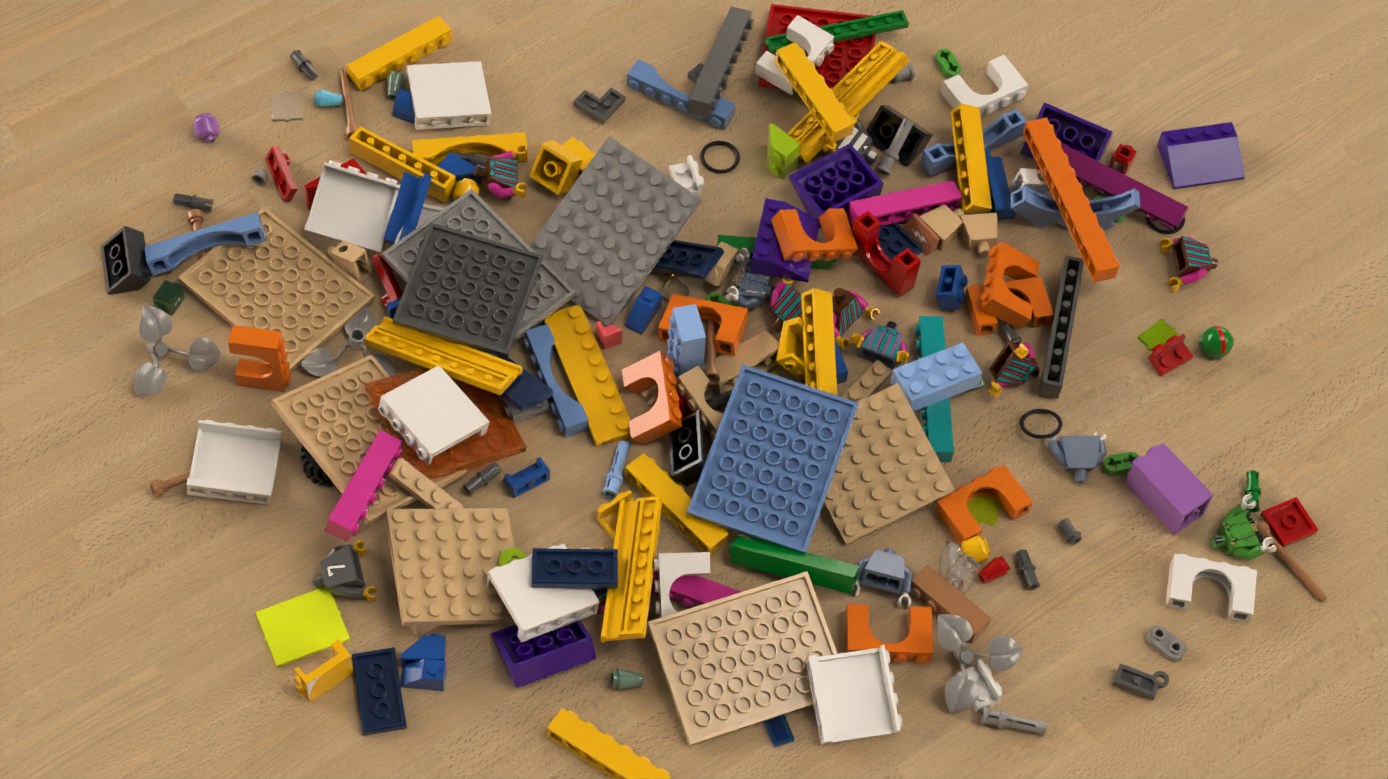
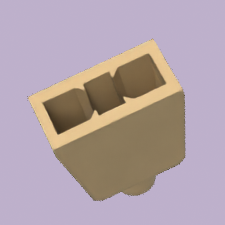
M942 205L919 217L940 238L938 248L942 251L960 233L963 224L960 218L961 215L965 214L960 208L952 212L946 205Z
M997 213L961 215L960 219L963 224L960 232L967 249L970 251L978 250L981 257H987L990 249L997 242Z
M342 241L338 246L331 245L328 248L327 254L332 257L333 262L360 284H363L373 274L367 252L364 248L347 241Z

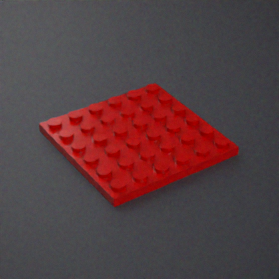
M771 4L766 37L786 34L787 27L797 15L817 27L871 17L872 15ZM876 34L833 43L835 46L831 54H827L824 57L823 63L815 68L818 74L824 77L825 83L829 88L833 89L875 47ZM764 44L763 54L768 51L766 44ZM759 76L758 87L780 89Z

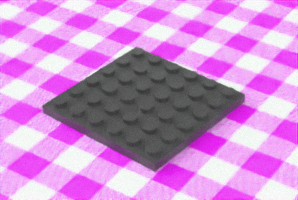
M431 222L394 315L393 324L508 358L544 255Z

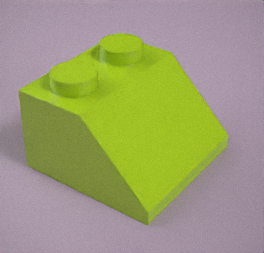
M773 123L769 127L767 142L768 168L772 174L783 180L797 168L801 144Z

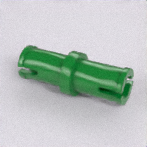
M1250 470L1246 472L1247 487L1245 488V495L1250 494L1252 496L1247 501V504L1256 501V506L1252 509L1246 508V510L1258 512L1260 511L1259 495H1261L1259 472Z

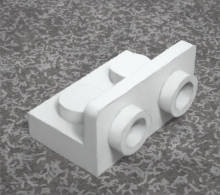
M692 155L687 156V162L669 166V172L674 181L696 196L702 195V187L705 186L704 178L702 175H699L698 163L693 160Z
M982 659L977 660L975 666L966 669L968 673L967 680H973L979 689L978 699L972 705L976 713L981 711L983 706L990 707L999 703L1002 696V688L991 676L990 667L984 664ZM962 671L957 673V675H960L964 678V674Z

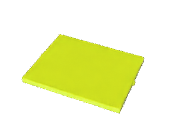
M326 587L255 612L265 636L264 640L269 646L277 668L332 647L331 644L337 640L341 643L350 641L349 634L341 617V611L338 610L332 593Z

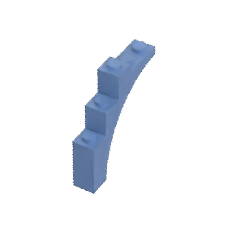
M1023 186L1011 193V209L1039 228H1043L1056 221L1068 229L1053 197L1036 192L1027 186ZM1136 189L1108 198L1089 200L1092 211L1097 215L1098 224L1104 231L1114 226V220L1140 208V195Z

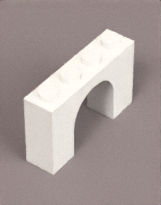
M798 15L787 27L786 38L796 42L806 50L809 55L807 58L814 63L815 68L820 66L824 61V57L827 54H831L834 49L833 35ZM766 51L756 62L755 74L788 94L793 95L796 90L775 62L776 56Z
M1002 55L990 60L986 71L999 89L996 93L990 95L975 93L967 86L960 75H956L943 81L941 94L953 109L961 103L978 107L981 117L985 114H991L996 109L1006 107L1016 100H1022L1026 96L1028 84L1006 56Z
M710 552L659 553L657 555V559H654V572H657V580H654V592L658 593V601H655V614H659V618L677 613L669 599L670 587L677 578L682 576L709 575L711 573Z
M1174 554L1170 562L1165 607L1186 611L1191 602L1193 582L1202 578H1210L1221 583L1228 592V619L1249 623L1254 614L1257 570L1246 566L1230 565L1226 562L1209 561L1206 558L1189 557L1186 554Z

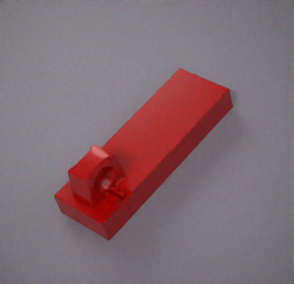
M272 146L265 160L283 201L291 202L298 190L288 168L291 161L287 153H281L279 146Z
M376 253L371 259L387 292L381 298L384 307L387 309V303L400 299L403 294L390 265L381 255Z

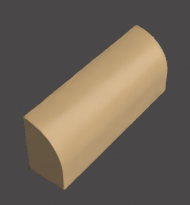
M764 330L741 343L735 356L722 354L717 357L716 368L720 372V381L716 385L709 386L718 395L719 392L722 394L733 389L742 364L765 372L779 364L776 361L779 341ZM708 363L703 365V372L708 368Z

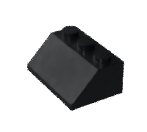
M881 105L866 131L873 140L872 144L884 151L889 149L903 118H906L907 121L910 119L889 105ZM913 122L914 125L898 154V161L906 166H909L923 152L933 136L932 133Z
M123 226L101 245L107 294L113 295L137 291L151 280L149 266L146 262L144 232Z
M700 410L681 419L682 427L668 433L671 478L685 486L699 481L705 464L702 413Z

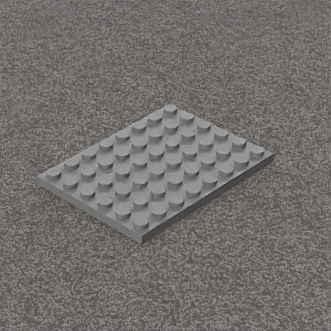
M608 136L530 244V247L537 254L544 255L543 260L576 292L575 297L571 300L609 326L614 324L702 200Z
M471 189L384 251L382 258L408 282L431 222L530 252H536ZM544 260L514 342L526 334L527 330L534 328L575 297L576 292ZM479 350V351H481V352L490 354V355H492V356H497V355H495V354H492V353H489V352H485V351Z

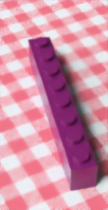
M1061 143V148L1067 154L1068 162L1071 168H1074L1076 178L1082 186L1086 188L1091 186L1095 188L1094 191L1102 196L1106 194L1110 197L1136 189L1140 195V208L1133 212L1138 213L1140 211L1146 214L1145 217L1149 220L1162 222V226L1169 230L1179 228L1188 211V206Z

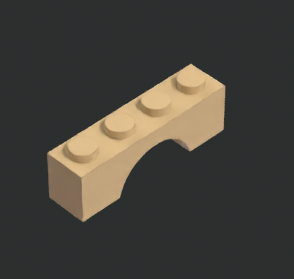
M698 365L678 376L676 388L681 396L684 395L691 411H701L702 426L708 429L710 437L714 441L724 413L713 410L706 403L704 394L708 390L709 379Z

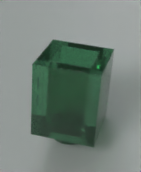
M165 280L152 298L156 308L173 316L184 301L185 296L183 288L178 283H171Z

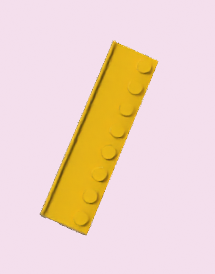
M880 41L832 89L836 99L843 104L846 113L853 118L909 63L908 56L904 52L900 53L891 45ZM811 111L787 133L801 144L799 158L806 163L830 139Z
M575 305L553 312L543 322L544 325L548 324L555 339V351L577 402L582 404L587 415L589 431L595 445L600 447L603 443L616 442L631 437L629 427L631 419L582 307Z
M386 316L379 326L376 325L365 336L364 345L428 369L440 366L448 376L500 396L519 375L523 374V368L520 365L462 344L394 325L393 319Z
M660 496L636 498V501L632 502L620 500L613 549H618V589H607L601 632L602 643H605V641L645 638L662 508Z

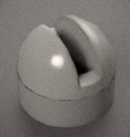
M257 169L251 179L255 184L263 186L268 180V173L264 169Z

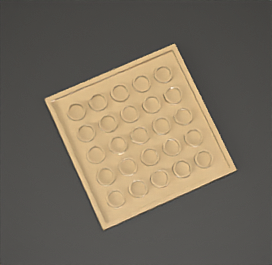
M898 383L857 402L859 405L824 501V506L845 545L955 491Z
M507 508L386 509L384 514L402 626L515 623L493 584L487 585L488 571L499 566L501 553L507 548H515Z

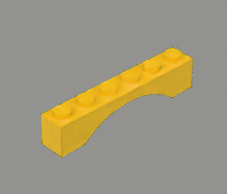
M526 132L412 140L413 154L436 166L450 152L453 154L458 151L466 154L475 153L496 156L508 151L515 152L519 144L525 145L527 156L525 159H519L518 157H515V159L518 160V163L528 162Z

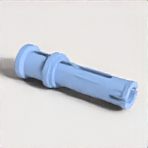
M626 441L618 442L611 470L605 477V488L601 491V495L605 499L614 500L619 494L620 485L623 484L622 473L630 449V445Z

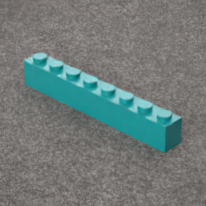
M919 316L918 323L914 325V335H918V340L915 343V350L919 352L917 360L946 349L943 316ZM949 397L920 410V417L924 419L922 429L940 462H951L954 454Z

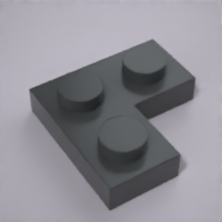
M610 88L599 99L584 90L574 100L573 106L604 124L625 102L626 96Z

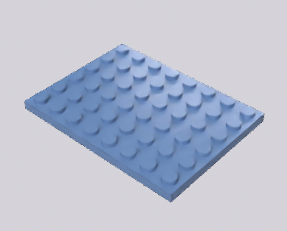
M742 364L687 510V515L806 554L859 403Z

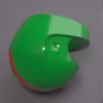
M1222 326L1208 328L1199 338L1201 352L1210 359H1220L1226 356L1234 345L1231 333Z

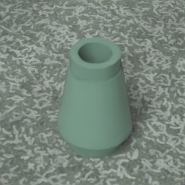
M391 71L387 76L388 99L396 100L399 91L405 83L403 73Z
M619 668L611 672L612 688L620 690L643 685L642 673Z

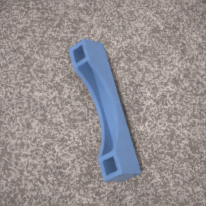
M639 59L627 74V86L631 89L679 109L681 112L692 115L698 120H703L714 127L725 130L735 115L736 103L722 97L717 99V108L715 111H712L709 118L688 113L690 95L668 85L659 76L654 66Z
M1017 109L1001 115L991 125L982 130L984 148L992 150L1023 136V130L1027 121ZM938 143L923 150L920 164L930 177L957 165L954 143Z
M258 212L147 245L145 246L146 262L152 274L157 275L174 269L187 257L210 247L229 244L248 247L266 241L264 225Z
M546 324L527 330L526 339H523L526 351L529 350L531 353L530 361L532 366H536L538 370L536 371L537 378L553 390V396L549 398L551 401L550 408L552 414H556L558 418L556 422L559 431H563L565 438L588 431L589 420L582 404L565 394L557 385L552 375L550 363L555 351V339L549 325Z

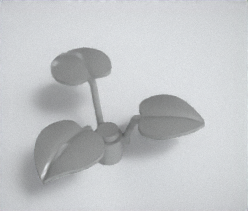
M143 306L139 332L141 337L148 341L146 350L152 354L151 359L154 360L155 365L151 362H145L138 368L134 382L136 396L154 395L164 388L167 377L165 371L158 368L160 364L157 357H163L167 352L190 356L188 365L194 370L202 371L212 367L217 362L220 350L212 340L206 337H199L193 340L189 347L190 353L167 347L166 343L162 342L163 336L169 334L172 330L171 318L161 309Z
M369 307L362 308L353 319L345 324V332L349 339L335 358L329 349L318 348L301 362L302 368L309 374L321 378L338 370L335 362L340 359L348 347L352 350L361 349L364 358L367 357L366 346L364 345L365 336L378 325ZM374 354L373 357L394 381L395 371L392 363L385 356Z
M939 614L938 642L944 649L953 651V657L956 661L960 662L959 667H961L964 678L960 675H953L945 686L946 705L951 713H956L974 705L979 696L977 684L973 680H967L968 673L965 665L971 664L975 657L990 658L989 665L993 670L1006 671L1019 661L1023 649L1011 637L998 635L993 637L988 643L987 650L989 654L974 652L966 647L965 644L973 635L969 622L957 615Z

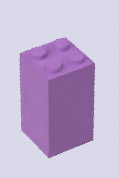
M1164 443L1158 447H1151L1146 455L1143 457L1138 456L1132 461V467L1127 473L1128 477L1125 484L1173 535H1176L1204 515L1213 494Z

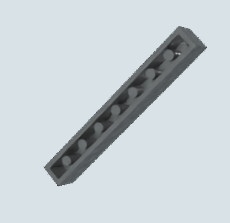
M730 7L690 94L688 113L709 118L712 111L716 110L717 99H721L723 87L727 86L728 75L731 76L733 64L737 63L738 52H742L743 41H747L749 30L753 27L752 11Z
M1065 255L1061 267L1053 311L1054 316L1051 322L1038 395L1058 399L1063 386L1084 265L1082 258Z

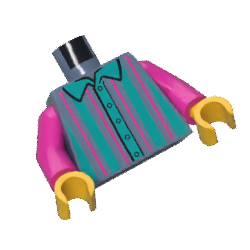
M888 321L885 327L878 324L873 329H869L862 334L853 333L849 343H855L857 348L861 346L859 357L872 362L878 359L890 369H895L898 361L905 364L908 363L909 353L906 343L901 340L902 333L897 331L898 325L895 322Z

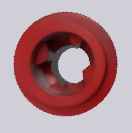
M1002 556L994 557L978 573V576L986 584L1006 575L1010 567Z

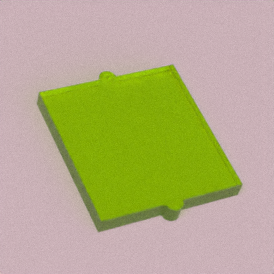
M1161 319L1139 335L1138 339L1150 351L1160 343L1162 345L1166 344L1170 337L1174 335L1178 337L1180 335L1175 331V328H1172Z
M977 496L967 503V508L978 524L985 523L996 526L1001 503L990 496Z

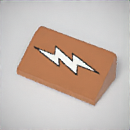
M914 213L905 225L904 230L923 248V253L928 256L937 250L940 238Z

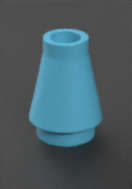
M322 89L315 91V106H319V108L341 106L342 95Z

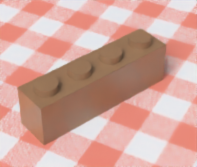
M929 565L923 568L911 580V594L916 599L923 601L927 607H931L932 612H936L938 615H957L969 622L973 632L971 639L968 640L971 643L988 628L991 617Z

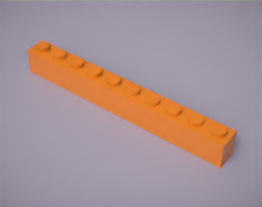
M1047 117L1026 122L1023 130L1024 138L1093 282L1115 278L1120 268L1119 260L1115 258L1112 246L1107 242L1105 232L1098 224L1097 215L1092 211L1090 201L1083 193V187L1076 178L1074 168H1071L1068 162L1067 154L1061 148V142L1054 133L1053 125L1049 123Z

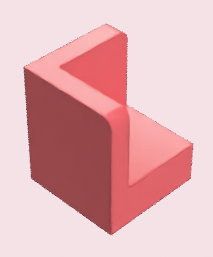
M601 321L596 322V335L603 349L622 343L623 331L621 328H616L615 324L603 327Z

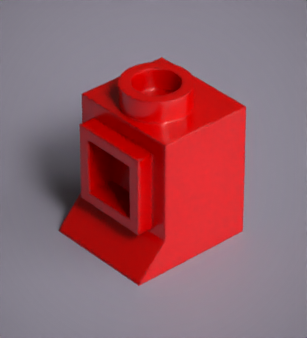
M1119 144L1111 157L1108 167L1112 168L1115 162L1124 165L1122 174L1126 175L1137 151L1130 145Z

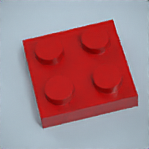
M1297 497L1263 510L1260 514L1282 547H1286L1318 532V528Z

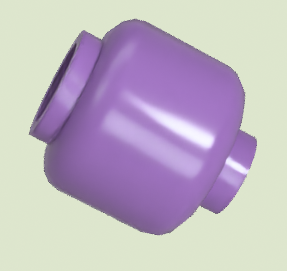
M210 113L196 116V120L193 122L196 138L204 140L205 143L215 141V137L220 134L217 118L211 116Z

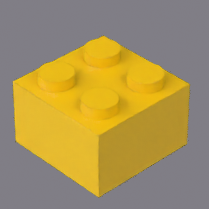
M548 141L542 143L529 176L557 195L569 192L572 188L584 159L557 141Z

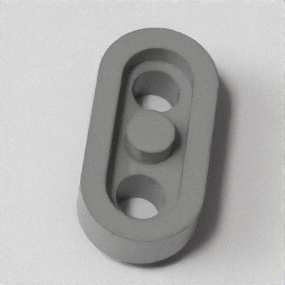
M1153 626L1149 629L1146 640L1151 647L1169 661L1177 662L1183 658L1186 648L1179 639L1162 626Z

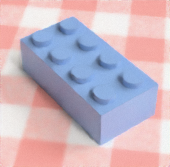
M696 304L672 308V317H669L671 328H668L670 339H667L669 349L666 350V353L674 361V375L678 380V376L698 365L703 371L706 335Z
M962 342L893 369L890 383L891 385L899 384L914 412L979 386L983 373Z

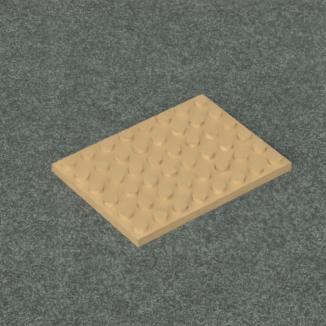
M263 207L258 211V214L264 225L265 242L248 247L231 244L215 246L182 273L178 280L231 325L280 331L283 340L286 341L285 351L288 352L287 362L290 364L289 373H291L307 356L339 332L362 308L369 306L376 299L372 292L267 208Z
M369 355L281 395L271 402L275 411L342 494L379 430L402 440L400 449L403 451L400 458H403L440 488L467 474L468 470L450 449L434 456L431 465L428 466L424 460L418 457L417 452L405 442L403 436L393 429L389 420L380 414L378 406L381 396L396 389L398 386L373 355ZM385 475V484L381 491L377 489L376 494L378 495L374 504L368 505L369 512L364 522L366 525H369L385 517L386 509H400L418 499L388 475Z
M807 571L647 622L689 746L814 705L806 659L813 655L821 657L838 654Z

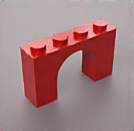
M866 211L853 221L852 233L858 248L854 254L901 297L914 288L921 260L908 248L895 256L893 261L890 260L883 252L878 240L881 222L869 211Z

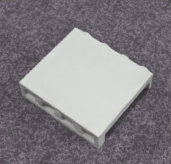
M481 61L407 65L406 80H409L415 112L416 130L490 125L492 113Z
M335 161L324 162L323 171L304 230L340 242L347 241L366 250L380 253L384 242L383 237L400 185L391 178H386V180L379 179V175L367 172V175L359 173L360 169L348 166V169L340 167L341 163Z
M440 366L382 395L378 406L380 414L389 420L393 429L403 436L405 442L417 452L418 457L424 460L428 466L431 465L434 456L477 433L479 437L486 434L490 422Z
M198 420V433L190 475L186 484L187 495L271 505L282 431L274 428H257L253 425L241 426L230 422L218 423L212 420Z
M561 544V545H559V546H551V547L548 548V549H567V548H566L565 544ZM533 553L526 558L513 560L507 565L497 566L488 571L487 585L493 584L519 628L517 636L521 642L597 614L599 600L592 588H532Z
M885 645L874 649L821 657L813 655L806 659L821 745L896 734L901 730L900 727L903 726L902 717L897 713L898 696L897 693L893 692L894 675L892 671H889L890 654L888 650L885 651Z

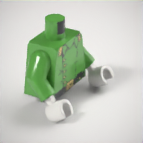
M1250 494L1243 497V504L1236 505L1223 517L1217 529V535L1210 538L1213 548L1223 546L1228 556H1235L1245 560H1252L1265 554V551L1269 553L1276 551L1275 545L1268 547L1269 544L1275 542L1273 538L1268 537L1263 540L1250 511L1245 510L1246 508L1252 509L1256 506V501L1247 504V501L1252 498Z

